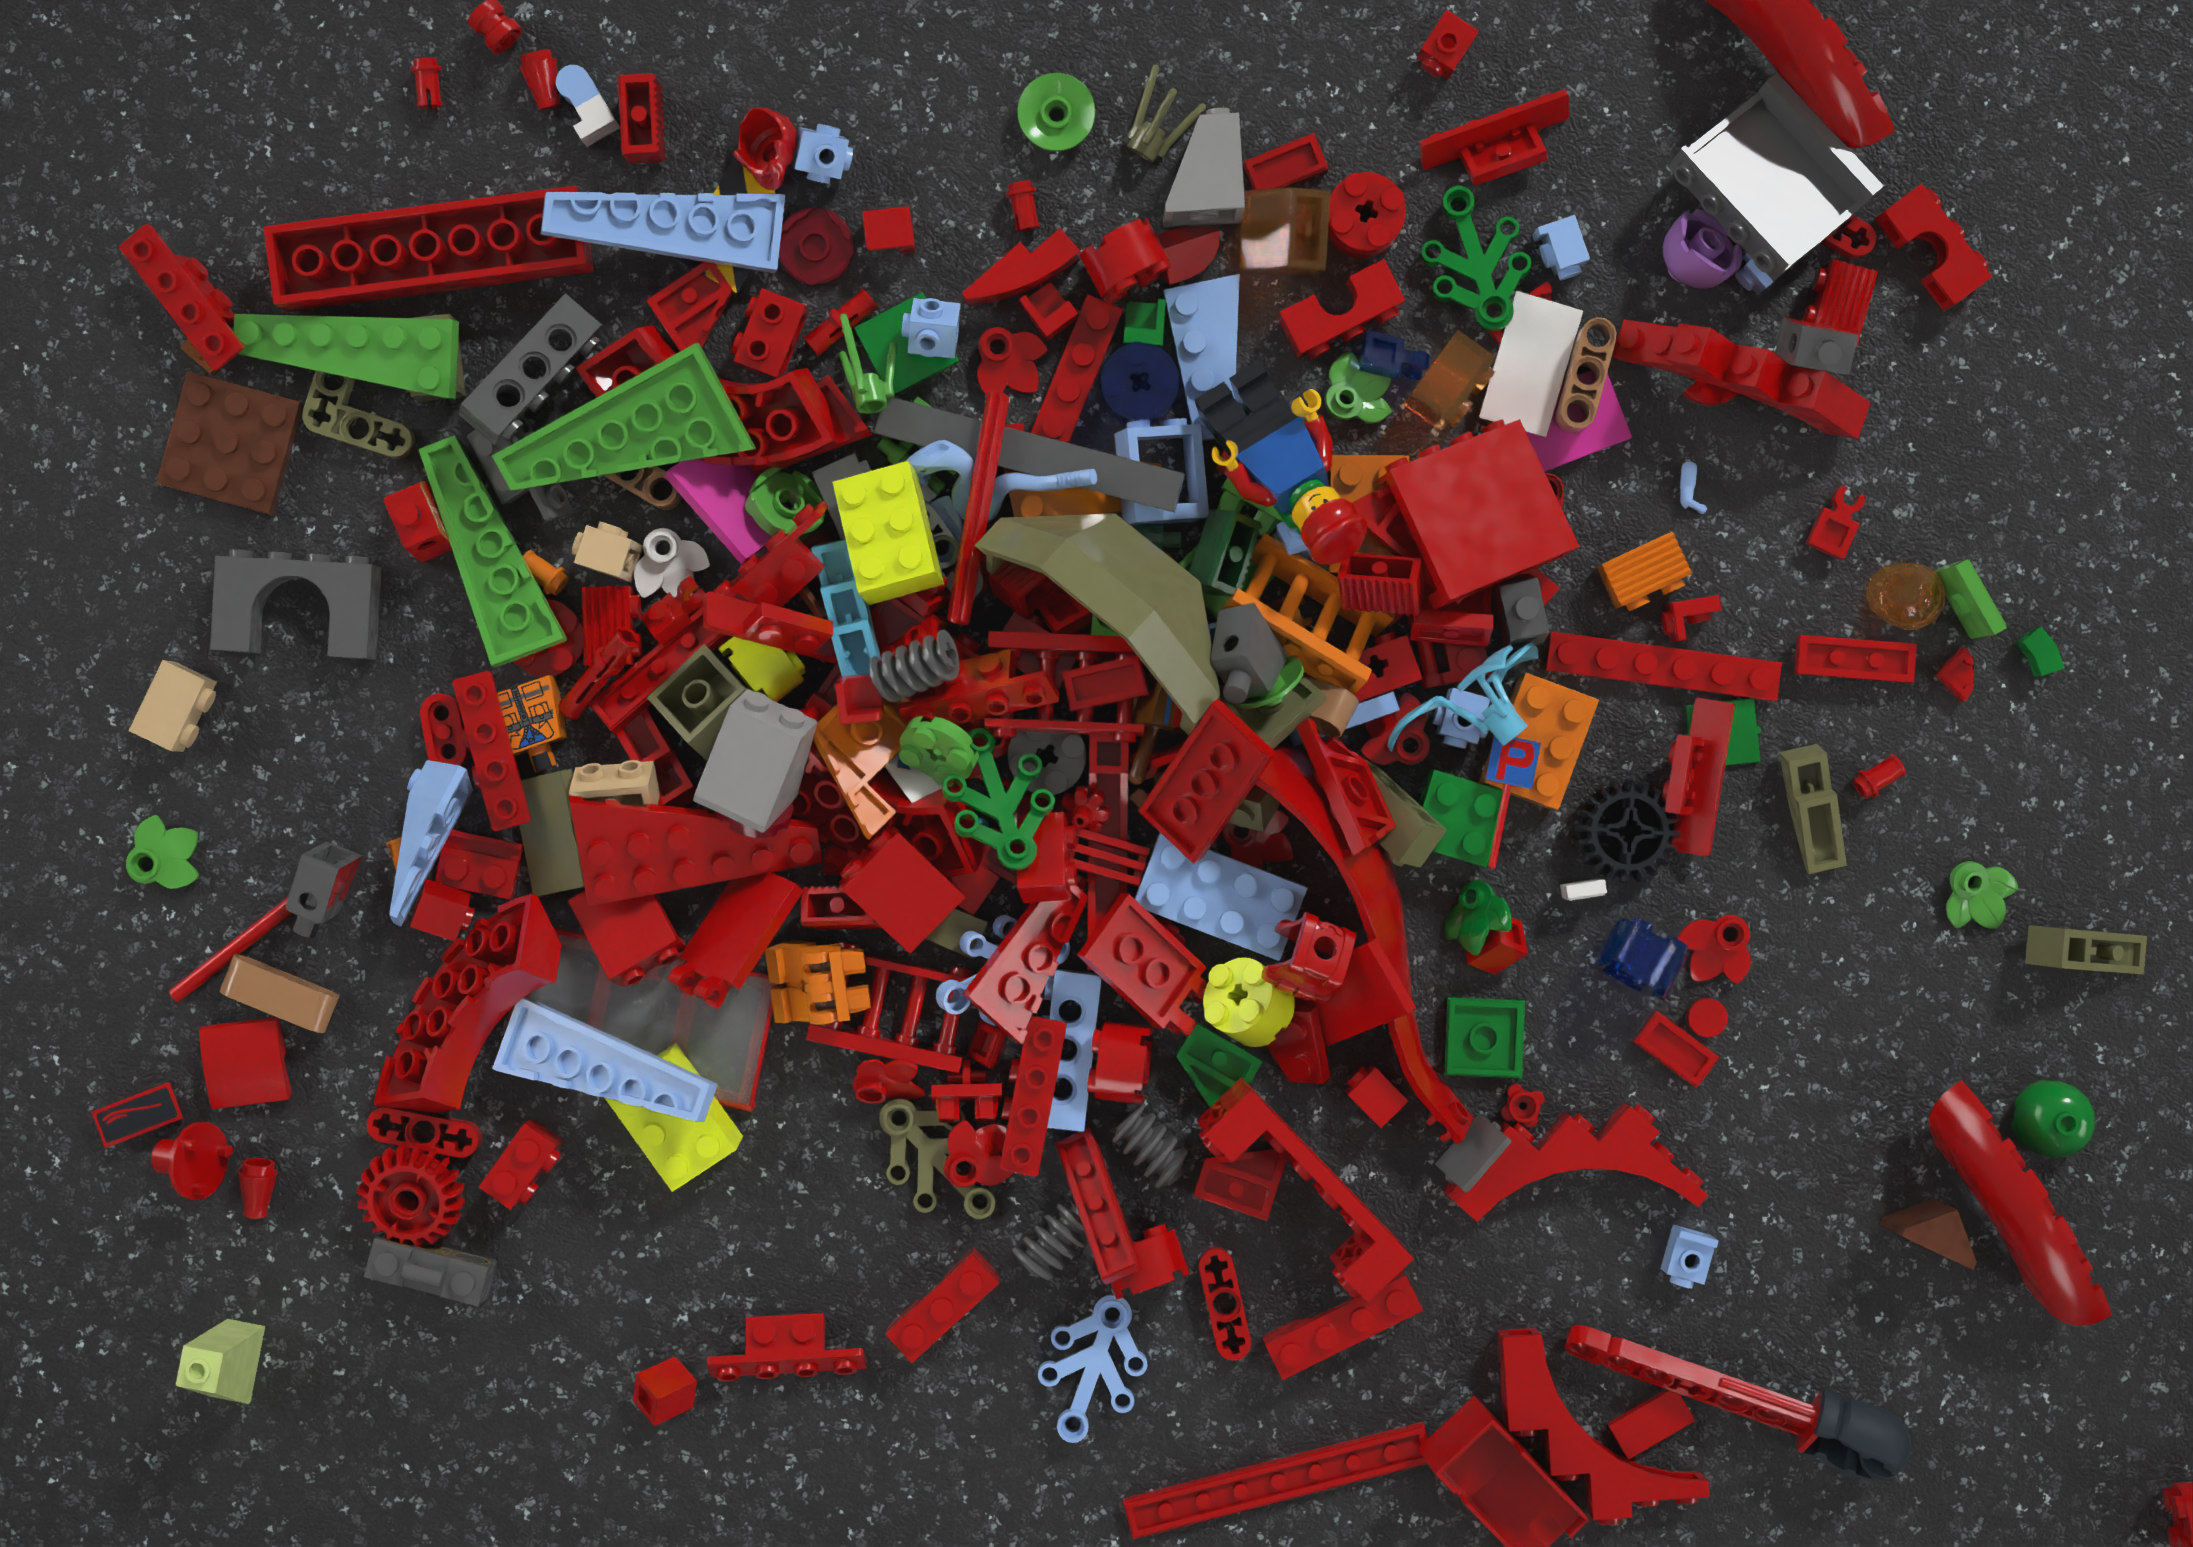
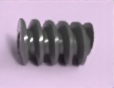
M940 630L937 633V640L933 636L927 635L923 638V645L919 641L914 640L910 643L909 650L901 645L896 648L895 654L889 650L882 654V661L878 657L873 656L870 661L871 679L882 697L890 702H896L902 699L903 696L909 697L915 694L916 691L923 692L930 688V686L936 687L944 681L950 682L957 678L960 667L959 655L951 635L946 630Z
M1145 1104L1138 1105L1115 1128L1117 1131L1112 1142L1115 1144L1122 1140L1127 1141L1122 1152L1124 1155L1137 1151L1138 1155L1133 1165L1137 1167L1147 1162L1149 1166L1144 1176L1148 1178L1158 1174L1159 1178L1154 1186L1158 1190L1167 1185L1170 1186L1196 1162V1159L1183 1162L1188 1150L1182 1147L1173 1151L1177 1138L1170 1136L1162 1139L1167 1127L1161 1124L1152 1128L1151 1126L1156 1115L1149 1113L1141 1117Z
M1068 1196L1072 1205L1070 1209L1061 1204L1056 1206L1061 1216L1059 1219L1050 1215L1045 1216L1050 1227L1048 1230L1037 1225L1034 1227L1038 1237L1037 1241L1026 1236L1023 1238L1027 1248L1025 1252L1015 1247L1011 1249L1021 1264L1036 1278L1040 1276L1051 1281L1054 1274L1050 1265L1062 1270L1065 1267L1062 1255L1073 1259L1076 1256L1073 1244L1081 1248H1085L1088 1244L1075 1201L1070 1196Z

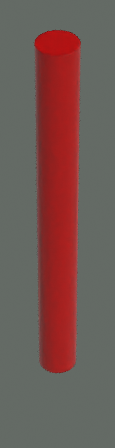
M288 897L169 990L170 996L176 1002H180L231 962L234 954L240 955L292 914L286 910Z

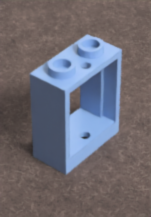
M1177 418L1163 421L1164 426L1150 427L1149 420L1128 422L1126 429L1114 434L1116 456L1139 461L1138 440L1183 438L1189 503L1177 504L1174 513L1121 499L1122 518L1130 526L1189 523L1207 518L1209 506L1201 424L1187 425V419Z

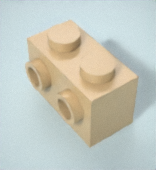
M599 521L597 528L586 525L584 533L578 532L573 543L572 554L576 555L574 563L632 583L634 568L640 560L643 546L628 539V532L623 531L621 528Z
M162 660L129 731L170 751L184 752L186 747L189 748L194 743L198 735L199 727L196 725L202 712H207L215 700L216 692L213 689L217 682L177 662Z
M628 760L621 764L600 765L598 763H591L582 767H575L569 795L583 797L584 801L604 803V799L620 801L622 805L641 807L645 804L658 805L660 791L654 761L640 762L638 760Z

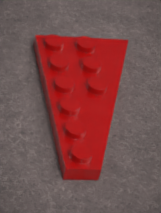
M568 795L588 906L822 863L818 828L814 821L791 819L789 827L784 832L783 829L778 830L776 836L752 838L729 829L730 823L724 819L721 822L715 814H708L707 810L645 804L643 807L622 805L620 801L604 799V803L584 801L583 797Z

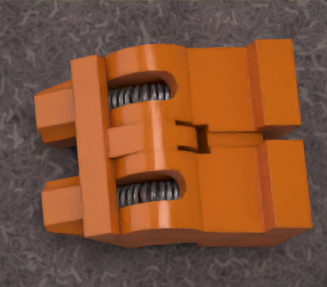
M794 939L766 948L765 956L769 983L782 984L770 989L775 1023L803 1021L818 1025L836 1021H849L850 1013L871 1008L868 985L847 987L845 975L866 972L863 949H842L841 943L816 945V942Z

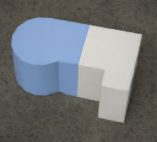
M578 65L563 67L556 77V86L563 98L568 103L574 105L582 121L573 127L582 142L588 147L616 131L620 126L588 73Z

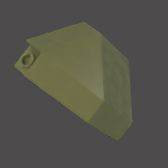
M1117 514L1000 518L974 545L986 555V570L990 574H993L1005 560L1041 572L1124 638L1183 713L1180 728L1187 734H1191L1210 704L1220 699L1217 673L1210 659L1212 644L1201 582Z

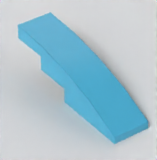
M846 539L813 546L811 548L812 553L825 565L818 574L822 586L820 591L828 620L833 621V636L831 639L841 675L843 677L869 674L871 658L876 656L881 660V655L869 605L857 591Z

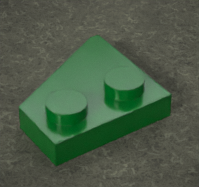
M1196 1022L1197 1025L1189 1036L1184 1037L1175 1055L1210 1107L1240 1077L1250 1084L1263 1061L1256 1055Z

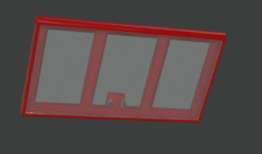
M553 927L562 945L556 983L543 986L525 997L655 1056L674 1043H677L698 1074L718 1084L714 1096L721 1106L748 1112L753 1111L756 1105L755 1099L773 1017L770 989L779 986V984L769 983L768 973L752 970L740 990L731 986L723 1004L718 1009H715L705 1004V1000L696 995L689 996L681 992L678 986L667 981L670 972L675 967L686 963L680 956L669 965L656 966L645 973L646 977L639 983L628 987H620L608 979L584 933ZM515 1005L510 1009L507 1026L509 1024Z

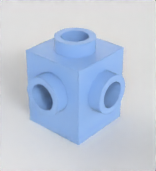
M817 124L816 130L798 127L796 137L797 148L793 153L791 166L796 170L808 172L807 179L829 184L831 177L841 179L843 170L849 171L853 148L848 147V139L839 136L841 130L839 128L823 124ZM823 149H828L827 156L819 159L820 152Z
M914 298L911 314L904 313L902 322V337H909L908 353L920 354L925 357L955 358L961 303L944 302L933 298Z
M1456 688L1448 689L1446 694L1447 700L1482 721L1486 720L1482 712L1489 706L1490 699L1488 697L1467 691L1460 692ZM1444 706L1435 708L1432 724L1438 725L1435 734L1445 736L1444 744L1466 749L1467 743L1478 744L1479 737L1486 738L1488 731L1484 734L1478 726L1466 720L1465 725L1462 727L1457 720L1458 714Z

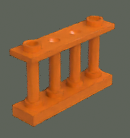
M1263 533L1258 539V543L1254 544L1255 550L1251 552L1253 558L1249 560L1258 566L1246 591L1244 592L1238 588L1220 610L1255 603L1287 655L1299 659L1305 673L1319 681L1344 688L1354 695L1368 681L1372 669L1359 662L1370 634L1377 637L1395 618L1396 613L1391 614L1388 611L1383 614L1381 610L1377 613L1373 610L1370 612H1360L1357 609L1352 611L1350 608L1344 610L1341 606L1338 577L1299 553L1288 554L1281 541ZM1271 574L1291 585L1279 613L1259 601ZM1304 594L1324 605L1312 633L1292 621ZM1337 614L1356 625L1345 653L1326 642Z

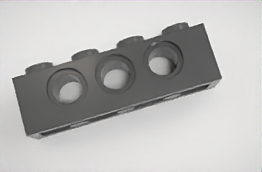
M565 293L462 402L459 415L493 445L496 446L503 437L509 441L523 426L524 423L520 419L529 409L533 413L537 412L547 401L549 395L546 391L552 384L556 382L561 385L575 370V367L571 364L581 354L586 358L598 346L601 340L597 336L602 324ZM553 338H561L568 343L569 349L566 351H556L550 346L549 341ZM535 365L543 371L544 376L539 379H531L525 375L523 368ZM501 393H510L516 397L518 404L513 407H505L498 402L497 396Z

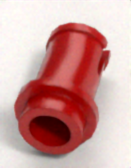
M436 58L414 59V66L410 68V73L415 75L417 108L428 109L427 92L431 95L432 109L442 107L438 73L442 71V67L437 65Z
M1030 180L1009 184V192L1006 193V198L1011 199L1016 232L1040 228L1033 193H1036V187L1031 186Z
M1891 754L1887 759L1866 772L1864 770L1858 771L1857 777L1853 779V784L1857 792L1864 799L1870 796L1875 798L1879 795V790L1900 777H1904L1906 770L1901 761Z

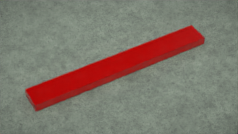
M1422 1421L1123 1498L1132 1539L1428 1464L1417 1449L1428 1439L1424 1423Z

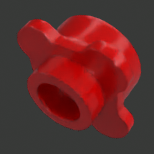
M1512 1084L1507 1089L1509 1097L1506 1106L1501 1109V1116L1506 1121L1517 1120L1522 1122L1525 1127H1534L1538 1123L1537 1116L1540 1112V1106L1545 1101L1543 1093L1539 1090L1530 1092L1524 1090L1519 1084ZM1521 1102L1526 1103L1525 1109L1519 1108Z

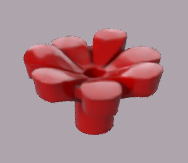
M1078 786L1075 789L1074 796L1071 793H1065L1062 797V805L1066 810L1062 812H1064L1068 824L1072 823L1078 829L1086 830L1089 828L1090 831L1095 833L1103 829V821L1109 819L1111 810L1108 807L1100 806L1105 800V794L1102 791L1096 790L1091 796H1088V789L1084 786Z

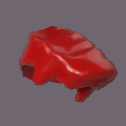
M752 108L740 123L738 150L733 152L734 156L743 167L752 173L755 180L763 188L772 191L776 190L783 184L784 175L793 161V153L797 148L796 129L789 117L777 111H772L768 108Z

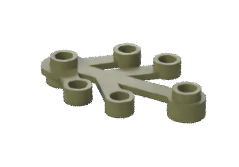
M896 1098L890 1100L883 1106L879 1117L882 1129L891 1136L890 1165L886 1171L887 1178L895 1185L904 1184L908 1180L910 1167L905 1162L906 1138H908L918 1149V1188L913 1203L919 1212H931L937 1204V1195L933 1191V1169L935 1166L946 1178L943 1166L947 1158L946 1154H950L947 1146L948 1138H929L919 1126L944 1125L948 1130H952L955 1125L940 1123L937 1111L917 1110L906 1099ZM960 1108L961 1119L966 1120V1114L964 1110ZM895 1111H903L906 1114L907 1120L904 1124L899 1125L892 1120V1114ZM894 1166H902L906 1172L905 1177L902 1179L894 1178L891 1174V1169ZM956 1166V1170L959 1171V1172H962V1171ZM975 1184L968 1187L954 1186L965 1197L964 1207L971 1217L984 1219L992 1214L996 1199L994 1193L989 1188L976 1186ZM921 1194H929L932 1197L933 1203L929 1207H923L919 1204L918 1197ZM978 1194L984 1195L988 1200L987 1205L983 1208H978L973 1204V1198Z

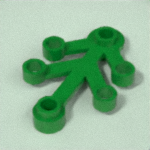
M1455 186L1450 188L1444 195L1443 211L1449 219L1455 220L1468 259L1445 249L1443 244L1437 240L1427 241L1422 246L1421 259L1427 266L1435 267L1441 265L1475 281L1480 295L1457 286L1452 277L1443 275L1434 281L1433 295L1440 302L1452 300L1475 312V319L1482 328L1498 331L1508 326L1513 318L1514 307L1510 298L1520 279L1530 273L1531 258L1524 252L1512 254L1508 260V272L1497 290H1495L1491 275L1508 244L1517 239L1519 223L1513 217L1501 218L1496 224V234L1486 253L1483 254L1471 218L1474 210V195L1466 187ZM1455 202H1462L1466 207L1464 210L1457 212L1451 208V205ZM1504 225H1510L1515 231L1510 235H1505L1500 229ZM1431 248L1437 249L1440 255L1437 258H1429L1426 255L1427 250ZM1517 260H1522L1526 263L1527 267L1523 270H1516L1512 264ZM1441 284H1448L1452 290L1447 294H1442L1437 288ZM1496 307L1501 311V315L1492 318L1488 316L1487 310Z
M972 729L967 733L972 740L982 738L987 743L983 747H978L972 741L970 747L974 753L978 750L979 759L977 764L989 797L967 787L965 779L957 774L949 775L944 779L942 794L949 801H959L997 820L1002 833L979 824L978 816L970 810H963L956 815L954 829L962 837H972L996 849L997 857L1005 867L1012 870L1025 869L1035 860L1037 846L1033 836L1044 816L1050 814L1053 810L1055 803L1054 795L1047 789L1036 790L1031 796V810L1019 830L1013 814L1031 781L1040 775L1042 761L1035 754L1023 755L1018 762V773L1009 790L1005 793L993 759L995 738L986 729ZM1030 762L1037 769L1033 772H1028L1022 765ZM951 783L958 784L961 787V791L952 793L947 789V786ZM1045 798L1048 800L1049 805L1047 807H1039L1035 800ZM963 819H969L973 822L974 826L965 829L961 827L959 822ZM1019 844L1024 848V852L1015 854L1010 850V846Z

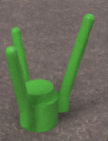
M841 314L840 321L850 361L844 351L839 353V358L853 394L855 408L858 412L865 414L880 412L887 407L886 398L895 396L893 378L897 343L891 342L889 345L884 382L875 373L863 374L848 317L846 314Z

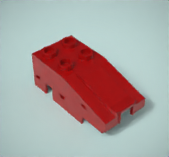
M1475 1395L1417 1448L1435 1475L1454 1494L1457 1493L1468 1509L1505 1547H1549L1565 1531L1573 1539V1536L1590 1521L1586 1513Z

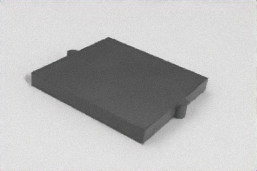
M1479 1113L1472 1121L1464 1140L1458 1144L1454 1142L1435 1165L1446 1174L1445 1179L1450 1184L1456 1183L1464 1192L1468 1193L1512 1141L1500 1131V1125L1496 1122L1490 1123Z

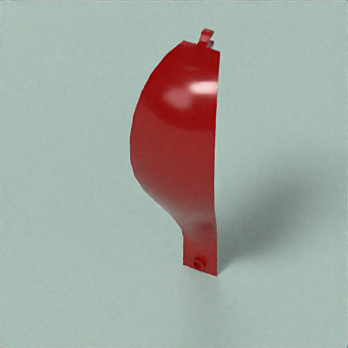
M1187 738L1166 748L1153 750L1150 769L1146 772L1144 780L1152 778L1158 773L1161 766L1171 763ZM1283 741L1280 742L1273 749L1277 754L1255 785L1272 795L1304 823L1334 860L1354 897L1368 940L1370 941L1375 938L1378 940L1413 1001L1402 900L1392 862L1383 855L1385 849L1377 841L1359 855L1354 856L1339 823L1330 813V802L1327 795L1315 779V769L1309 755ZM1136 753L1129 760L1131 764H1133ZM1415 1010L1389 1021L1390 1035L1402 1072L1416 1096L1431 1113L1426 1123L1430 1126L1438 1121L1446 1127L1439 1137L1442 1142L1451 1138L1456 1144L1462 1142L1474 1117L1433 1070L1422 1048Z

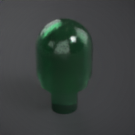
M1137 524L1133 526L1135 530L1163 552L1164 548H1181V532H1164V526H1158V524Z

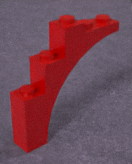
M1624 319L1612 353V357L1622 362L1676 373L1734 391L1786 412L1825 434L1858 439L1871 402L1826 371L1792 366L1769 349L1736 345L1709 327L1679 323L1678 327Z
M1624 1102L1594 1136L1591 1133L1596 1128L1579 1113L1572 1118L1563 1112L1534 1146L1531 1143L1535 1137L1517 1122L1512 1128L1503 1121L1500 1125V1131L1512 1141L1511 1144L1468 1193L1464 1192L1456 1183H1449L1443 1190L1449 1198L1477 1222L1500 1200L1524 1185L1556 1173L1581 1169L1619 1170L1644 1176L1673 1189L1697 1207L1709 1196L1699 1188L1704 1181L1688 1167L1680 1171L1670 1162L1675 1156L1658 1141L1650 1145L1660 1133L1651 1125L1655 1118L1638 1103L1632 1108Z
M1536 1328L1497 1330L1504 1425L1509 1432L1514 1431L1516 1436H1534L1538 1434V1430L1542 1429L1545 1468L1551 1476H1556V1479L1562 1481L1577 1480L1580 1478V1474H1584L1586 1510L1593 1520H1598V1523L1603 1525L1620 1524L1622 1518H1632L1631 1502H1636L1637 1506L1652 1507L1659 1505V1500L1674 1499L1675 1503L1694 1504L1698 1502V1498L1710 1497L1709 1481L1701 1472L1668 1471L1642 1465L1611 1451L1590 1436L1570 1415L1557 1394L1547 1367L1541 1333Z

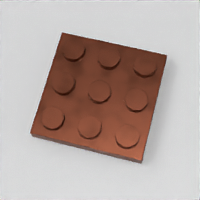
M187 371L156 483L273 515L304 404L292 399Z

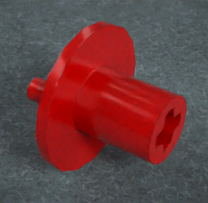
M196 1122L184 1128L176 1140L162 1139L153 1149L151 1163L156 1172L169 1175L171 1185L179 1196L188 1200H200L215 1192L223 1181L228 1166V1157L232 1155L233 1148L227 1145L226 1137L218 1126L209 1122Z

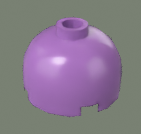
M1697 209L1693 214H1689V210L1684 212L1668 230L1662 246L1664 261L1670 276L1677 282L1697 289L1712 288L1732 276L1740 268L1743 261L1742 249L1739 244L1733 247L1727 238L1729 235L1726 229L1713 215Z

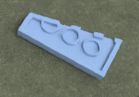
M1240 274L1169 288L1163 291L1191 424H1201L1202 442L1213 440L1215 437L1200 420L1194 399L1222 382H1225L1233 393L1229 378L1236 374Z

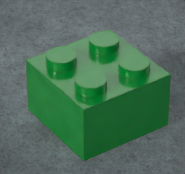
M1428 770L1418 804L1447 829L1432 852L1487 868L1503 791L1437 770Z

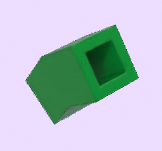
M2042 626L2032 628L2015 642L2028 659L2034 677L2044 676L2065 668L2057 645Z

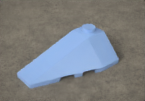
M427 760L422 770L417 768L409 780L407 790L410 793L408 795L389 913L393 923L400 927L473 791L467 770L461 766Z

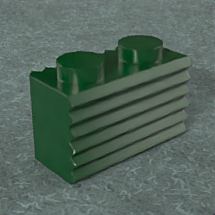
M1209 510L1189 571L1191 575L1201 582L1203 592L1217 596H1232L1238 588L1241 589L1243 587L1242 581L1246 580L1244 574L1248 573L1246 567L1250 565L1249 559L1253 558L1251 552L1255 550L1254 544L1258 543L1256 537L1260 535L1259 529L1263 528L1261 522L1233 510Z

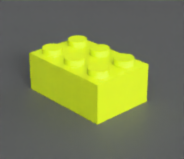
M909 461L832 482L857 591L868 605L944 585L919 477Z
M677 1043L656 1055L699 1075ZM713 1096L704 1122H695L605 1098L672 1192L736 1151L743 1138V1135L715 1096Z

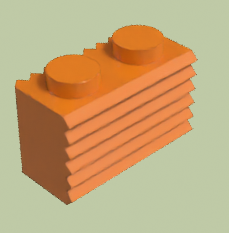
M1669 532L1596 567L1615 609L1626 605L1628 611L1649 603L1650 600L1647 595L1660 588L1663 595L1685 586L1682 578L1692 574L1673 532Z

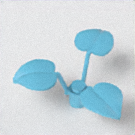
M1532 642L1524 645L1507 660L1506 657L1513 650V647L1511 645L1504 647L1492 654L1482 665L1472 670L1459 683L1457 689L1461 692L1477 679L1492 702V705L1482 712V715L1486 718L1485 721H1482L1446 698L1438 697L1437 695L1410 711L1396 724L1388 739L1387 747L1392 752L1399 734L1409 722L1417 716L1441 706L1448 708L1478 726L1484 734L1490 730L1503 746L1526 729L1528 725L1515 711L1516 708L1509 701L1501 682L1507 671L1512 667L1525 661L1538 659L1536 645ZM1493 671L1491 675L1487 679H1485L1486 673ZM1492 682L1500 697L1499 699L1490 687V684Z

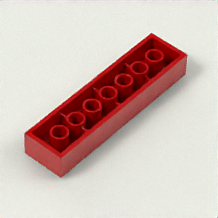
M575 185L263 226L273 304L285 312L594 272L591 244L589 242L540 234L546 192L581 191Z

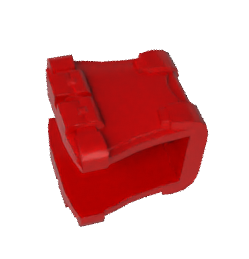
M1307 912L1303 914L1302 918L1293 922L1288 919L1281 920L1277 923L1274 932L1295 941L1292 958L1285 962L1263 967L1262 979L1270 984H1275L1276 989L1287 994L1293 992V996L1303 1000L1313 999V1001L1318 1003L1328 1001L1332 996V990L1338 989L1343 983L1354 948L1356 932L1345 927L1339 928L1333 924L1320 921L1318 916ZM1315 950L1332 955L1329 960L1321 959L1317 956Z

